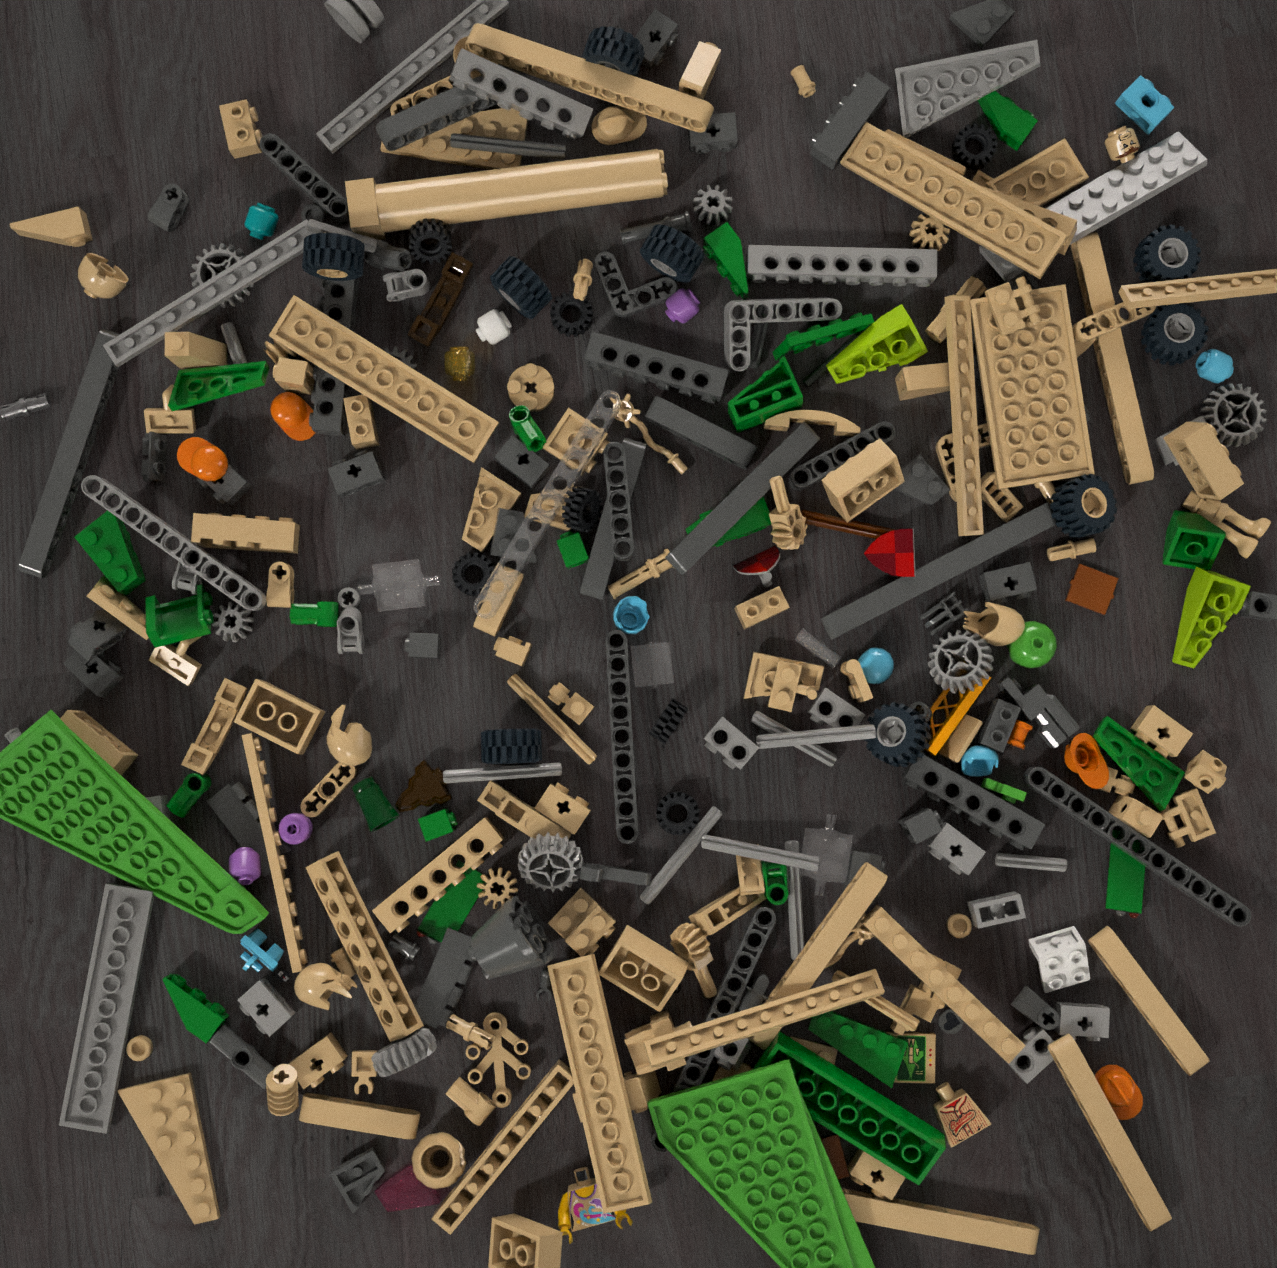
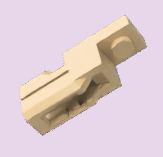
M931 954L947 971L958 979L962 971L960 968ZM921 981L918 987L910 985L900 1008L910 1015L915 1014L931 1023L936 1011L944 1008L945 1003ZM894 1020L890 1026L894 1032L902 1036L904 1031H909V1029Z

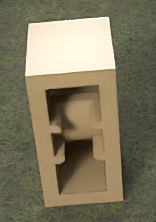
M279 357L278 364H275L273 367V378L285 391L311 395L314 389V369L308 362Z
M365 395L343 398L352 445L356 450L380 445L371 399Z
M780 586L737 605L734 609L745 630L786 611L790 607Z
M1155 705L1146 706L1130 728L1136 733L1134 736L1146 744L1148 742L1155 746L1154 750L1165 758L1167 756L1177 757L1193 735V733Z
M558 782L555 786L550 784L534 809L575 835L591 811L587 807L589 803L579 796L574 799L568 795L569 789ZM568 801V808L571 809L570 812L565 811L561 813L559 811L561 807L557 804Z
M329 1033L293 1059L289 1065L293 1066L297 1071V1080L303 1089L309 1085L314 1088L325 1080L323 1075L328 1071H331L333 1074L344 1066L342 1061L348 1055L334 1035ZM322 1059V1065L316 1066L314 1062Z
M861 1149L857 1150L847 1167L851 1174L850 1178L861 1186L864 1183L872 1188L871 1192L881 1199H884L886 1196L893 1200L906 1178ZM879 1170L880 1172L879 1176L871 1175L872 1171L877 1172Z

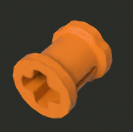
M1016 720L1007 743L1024 749V741L1029 730L1033 729V726Z

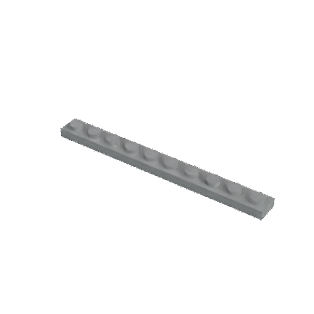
M476 0L317 132V137L334 154L387 110L395 101L399 100L453 55L457 42L469 36L474 24L489 25L510 7L507 0Z
M307 219L105 343L103 346L117 367L123 365L165 339V332L178 331L302 254L304 238L312 235L306 232Z

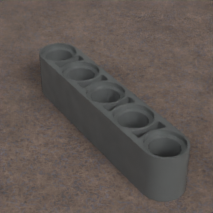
M269 133L261 138L260 148L273 165L316 205L320 206L336 223L343 225L350 222L348 203L343 196L277 135ZM271 145H278L274 151H268ZM294 160V164L291 167H285L287 161ZM305 176H312L309 182L302 183V179ZM321 192H328L327 197L322 199L318 198ZM345 207V211L342 214H335L337 208Z
M658 396L654 397L644 416L650 423L745 470L748 469L758 449L754 444Z
M880 422L796 467L789 477L790 486L796 491H802L820 482L829 472L835 471L846 462L839 461L836 457V452H845L849 459L862 451L857 447V441L864 440L867 444H870L880 438L888 445L895 436V427L889 422ZM878 430H886L889 434V438H880L878 436ZM818 462L824 463L827 471L824 473L818 472L815 464ZM798 473L804 474L806 483H797L794 475Z
M610 442L604 448V462L612 550L616 559L627 561L634 554L626 453L621 443ZM617 449L621 452V457L612 460L608 456L609 451ZM616 472L624 477L623 481L618 484L610 480L611 475ZM617 496H622L626 503L622 507H616L612 504V500ZM618 520H624L628 523V527L624 531H618L615 529L614 524ZM625 543L630 547L627 555L618 554L616 548L619 544Z

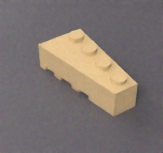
M193 513L191 542L203 548L298 554L300 525L293 522L292 518L280 517L279 521H275L265 516H255V519L235 514L222 516V514Z

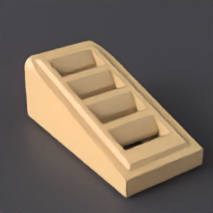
M987 472L981 478L982 500L1005 523H1008L1024 506L1009 488L998 489L999 492L992 498L991 494L997 489L995 472ZM990 483H992V485L986 490L985 488H986ZM1005 496L1006 498L998 505L997 502ZM1011 502L1013 505L1004 512L1003 509Z

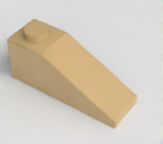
M79 206L10 223V228L20 236L67 246L80 247L85 245L86 242L93 240L87 215Z
M738 886L702 907L688 918L697 928H701L705 935H712L764 901L766 897L763 893L740 895V887Z

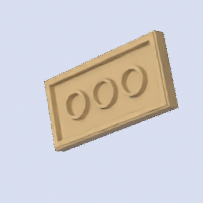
M1064 138L987 182L985 187L1041 207L1087 181L1089 176Z

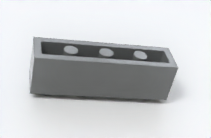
M866 72L863 78L858 77L851 87L853 91L850 96L845 95L837 106L839 108L838 112L828 117L824 123L826 127L822 133L817 132L810 143L812 145L810 154L832 170L889 92L890 87L869 72Z

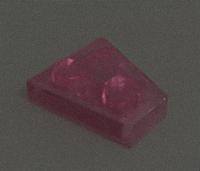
M412 1164L374 1191L387 1212L438 1205L442 1200L435 1189L429 1188L417 1180Z

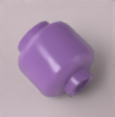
M680 288L666 300L665 303L668 309L665 313L673 322L678 320L684 324L699 312L698 305L701 302L690 289Z
M291 813L280 821L278 832L284 842L300 844L311 836L313 825L306 815Z
M241 847L230 855L228 859L229 874L238 883L249 885L260 877L261 858L254 849Z

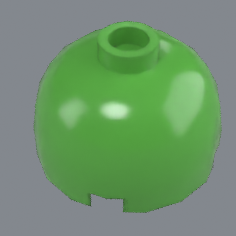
M1036 621L1025 622V629L1022 635L1015 642L1007 645L1011 659L1019 666L1028 669L1038 668L1047 664L1054 656L1057 647L1053 631L1045 624Z

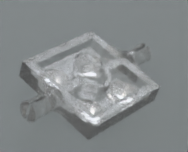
M420 559L373 564L372 584L358 585V590L368 589L359 591V595L374 594L378 612L426 606V587L440 586V581L430 582L440 579L439 575L425 577L421 570Z
M827 814L825 828L814 829L805 827L801 854L819 857L820 864L817 871L800 868L801 876L817 880L814 895H819L821 886L820 896H824L826 882L846 883L853 835L834 830L837 815H832L830 824L831 814Z

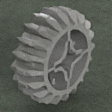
M220 243L219 249L215 245H211L210 252L203 249L204 256H196L199 264H192V268L196 270L190 273L191 278L195 279L192 282V286L196 288L206 282L208 270L212 272V277L218 274L217 272L224 271L248 255H243L244 252L240 248L235 251V247L231 244L226 248L223 243ZM220 260H224V262L221 264H214ZM245 288L221 303L220 306L226 308L227 302H229L231 306L235 307V300L238 299L240 302H243L242 295L250 296V292Z
M1229 383L1226 387H1218L1217 392H1210V398H1206L1203 402L1206 407L1201 408L1200 412L1206 414V416H1203L1206 423L1211 424L1216 429L1218 434L1216 437L1220 443L1224 441L1225 447H1229L1231 444L1234 447H1239L1241 443L1246 445L1250 443V439H1256L1258 437L1257 433L1262 432L1264 429L1260 424L1265 423L1267 419L1261 415L1265 414L1267 410L1260 408L1264 401L1256 400L1259 393L1250 394L1251 387L1243 390L1242 384H1237L1234 387L1233 383ZM1225 398L1236 399L1240 401L1241 404L1236 405L1231 401L1228 402ZM1236 410H1238V411L1235 413V416L1233 417V419L1230 420V421H1228V420L1232 417L1231 415L1233 414V412H1235ZM1246 410L1248 411L1249 420L1246 417ZM1217 411H1218V412L1220 413V415H1221L1220 421H1219V419H1218ZM1232 426L1235 430L1239 429L1241 433H1233L1225 428Z
M957 630L956 635L953 636L948 632L946 640L939 637L940 645L933 644V649L936 652L929 653V657L932 659L928 662V666L931 668L930 675L935 677V683L937 685L941 684L943 690L950 688V691L955 694L959 688V691L965 694L966 688H969L970 691L974 692L973 685L978 684V686H982L981 679H989V675L986 672L993 671L992 665L989 664L994 662L993 656L990 655L992 649L990 646H987L986 640L980 639L977 633L972 635L970 631L966 630L962 635V632ZM975 650L978 651V662L976 666L972 663V658L974 657L973 653ZM947 658L950 664L947 667L949 670L945 674L943 666L944 661Z
M547 832L544 837L538 833L536 839L530 837L528 843H524L518 856L521 878H525L526 884L533 883L534 889L541 887L543 892L546 889H551L554 893L556 888L563 892L565 886L571 888L573 882L578 881L583 864L580 847H576L575 841L569 842L568 836L560 838L559 833L551 836Z
M428 1028L419 1029L375 1052L371 1058L373 1067L381 1077L396 1074L431 1055L437 1048L436 1039Z

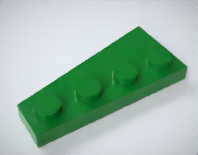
M1104 717L1092 737L1160 812L1165 810L1185 772L1110 717Z

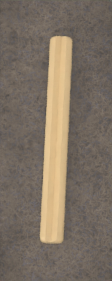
M517 674L512 675L508 679V685L587 764H591L597 758V755Z

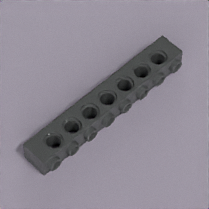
M359 278L348 281L322 279L325 296L321 297L320 310L330 318H332L334 313L341 312L342 317L337 322L354 332ZM343 289V296L335 298V291ZM315 366L313 378L316 380V389H313L311 393V402L314 404V410L309 415V426L312 427L316 434L344 436L346 411L343 398L348 397L349 386L318 366ZM330 381H334L336 383L335 388L331 391H326L325 385ZM328 404H332L333 411L330 414H323V408Z

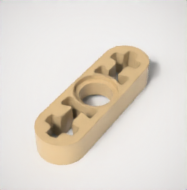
M340 762L337 763L302 800V813L307 817L319 816L356 777L357 767L350 766L349 773L351 775L343 776L339 780L343 782V785L340 786V783L336 779L331 778V776L334 774L335 777H338L342 773L341 766L347 767L348 765ZM326 782H332L335 785V793L331 796H327L323 792V785ZM318 792L319 796L327 800V802L324 804L323 800L319 801L316 805L317 812L314 810L309 812L307 810L309 808L307 803L308 801H316L319 797L315 793Z

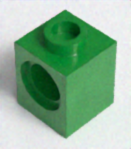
M569 531L560 535L561 539L557 540V544L567 570L589 561L579 532L574 534L573 531Z
M448 808L418 819L426 842L456 831L454 827L457 825L456 817L453 811L449 812Z

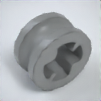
M348 587L339 592L338 602L343 608H356L360 604L361 596L355 589ZM349 592H353L354 603L349 602V605H346V599L343 598L344 595H350Z

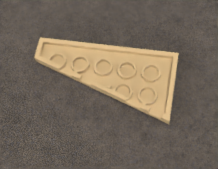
M499 108L480 111L397 150L388 151L383 142H381L380 149L385 153L489 170L521 166L522 155L452 148L450 137L451 134L457 133L525 141L528 119L519 115L520 112L512 108L511 110Z
M191 1073L117 1090L192 1222L199 1224L219 1219L220 1211Z

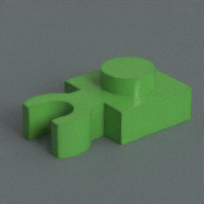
M984 778L981 785L983 788L1001 794L1002 800L1015 804L1016 800L1024 802L1027 792L989 778Z

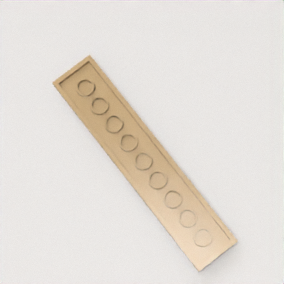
M868 122L864 124L840 161L841 165L1039 279H1041L1068 238L1063 232Z
M293 295L269 334L277 342L473 463L476 462L499 424L495 419Z
M595 954L548 965L547 968L603 1214L648 1205L652 1203V1198Z

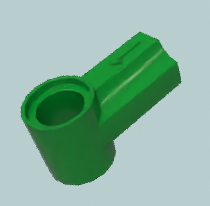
M523 405L512 408L509 412V418L515 434L520 437L528 451L537 452L541 450L546 443V438L531 417L529 409Z
M339 603L291 604V624L337 627Z
M198 772L187 775L182 786L166 805L173 814L184 818L201 795L209 790L211 786L210 776L207 773L202 775ZM195 777L201 780L200 789L195 788L193 784Z

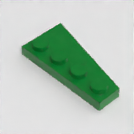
M857 313L850 316L849 320L846 321L836 319L829 322L828 326L825 327L815 325L808 328L807 332L804 333L799 331L791 332L786 335V339L772 352L775 361L783 358L789 351L793 350L794 354H797L812 346L813 343L816 346L826 344L834 339L833 336H836V339H841L864 331L874 323L872 313L864 316L862 313Z
M266 361L178 370L168 406L173 412L264 386L270 367Z
M833 1011L812 1017L808 1030L887 1086L893 1087L908 1045L907 1040Z

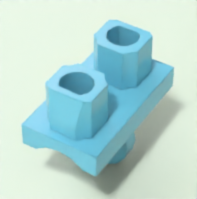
M256 929L248 937L245 935L240 940V944L253 955L251 957L248 953L243 952L240 957L246 964L242 969L247 972L252 967L259 972L263 968L257 962L259 960L273 972L278 967L277 962L282 957L284 950L275 943L267 952L262 950L259 946L267 939V936L259 929Z

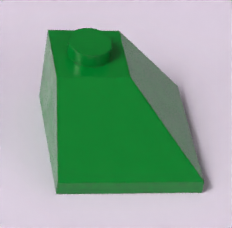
M1174 510L1166 531L1162 562L1164 565L1189 569L1200 567L1211 570L1226 533L1199 514Z

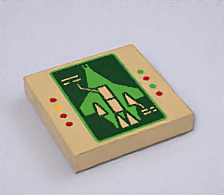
M886 1032L908 1041L894 1082L935 1083L936 1034L904 1032L902 1036L896 1032Z

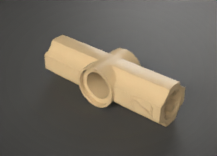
M971 276L956 295L970 296V300L977 299L987 288L981 280ZM945 305L941 308L939 315L925 330L931 339L939 343L947 337Z

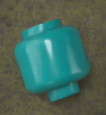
M258 202L256 206H250L244 222V226L251 231L250 236L263 240L264 236L271 237L274 235L279 216L275 213L276 209Z

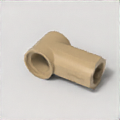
M461 1077L446 1092V1095L460 1106L467 1118L477 1126H481L496 1108L488 1096L481 1092L478 1093Z

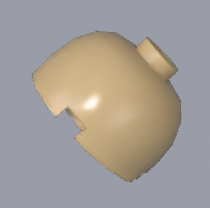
M87 253L78 268V279L85 288L84 292L95 299L97 297L107 299L118 295L128 282L127 275L118 266L115 265L113 269L107 265L108 260L104 257Z

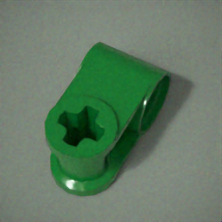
M761 860L766 899L774 905H781L788 898L786 865ZM779 868V870L769 871V869ZM774 887H780L783 891V896L780 900H773L770 896V892Z

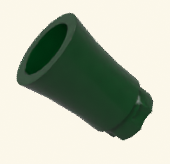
M372 776L352 787L370 832L377 831L400 817Z

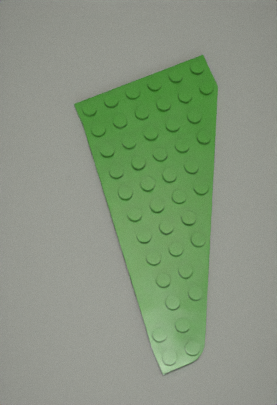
M52 710L48 711L0 752L1 819L142 890L152 891L154 896L228 933H244L265 919L269 914L243 885L238 883L69 729Z
M789 1059L648 1101L647 1104L659 1141L781 1268H875L797 1085Z

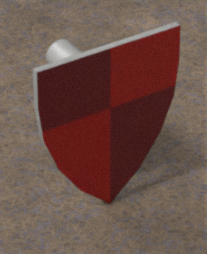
M899 529L887 532L872 542L864 553L874 566L885 573L893 576L916 577L914 529Z
M773 546L733 565V568L740 574L759 575L763 586L768 587L772 585V574L770 571L780 560V552L776 546Z

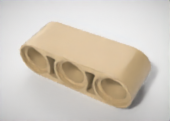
M501 565L473 627L496 637L521 585L524 574Z

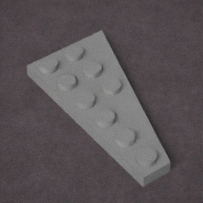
M1038 40L896 68L895 74L903 137H910L1040 67Z

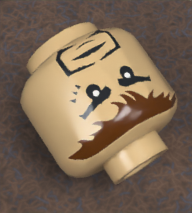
M1126 126L1109 132L1108 138L1104 142L1110 159L1113 161L1120 160L1121 164L1134 159V153L1140 148L1135 131L1132 128L1127 129Z

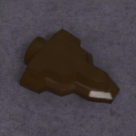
M425 760L415 767V774L409 779L408 788L400 794L395 804L399 812L411 811L420 805L427 807L435 803L442 805L452 799L446 788V785L449 783H444L441 768L437 767L433 770Z

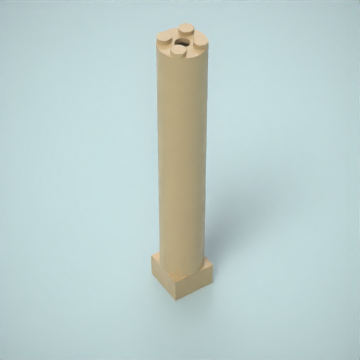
M651 149L376 184L374 178L345 181L350 228L354 233L381 240L386 239L385 232L411 229L412 225L416 226L417 221L423 223V219L426 218L428 222H431V218H434L436 223L441 220L443 225L660 198L663 195H667L668 187L666 172L662 173L664 172L665 164L663 150Z

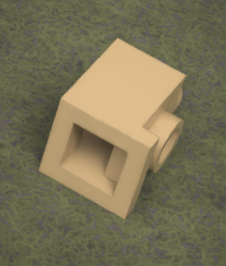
M509 636L508 640L498 637L493 650L497 651L495 656L524 667L532 644L526 642L525 646H522L523 641L515 637Z

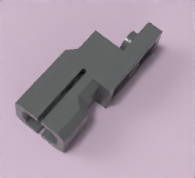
M1006 677L996 683L1013 705L1021 708L1019 713L1025 721H1032L1034 719L1039 725L1038 734L1050 748H1056L1067 739L1066 735L1070 737L1080 728L1054 695L1046 694L1039 684L1032 685L1021 693V686L1013 678Z

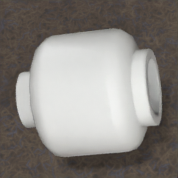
M492 309L478 318L477 324L479 328L476 329V332L482 342L487 340L490 344L494 345L510 335L509 328L512 325L503 311L499 312L496 309Z

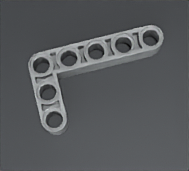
M827 297L732 300L728 302L724 308L725 364L735 371H744L750 365V323L835 320L842 313L841 303L837 299ZM808 303L810 312L804 316L802 307ZM828 303H831L833 309L832 312L829 315H827L825 313V306ZM762 304L765 309L764 314L761 317H757L756 308ZM782 304L787 306V313L784 316L779 314V308ZM739 305L742 310L741 315L738 318H734L732 311L735 306ZM739 329L742 333L741 339L734 342L733 333ZM740 353L742 357L741 363L734 366L733 357Z

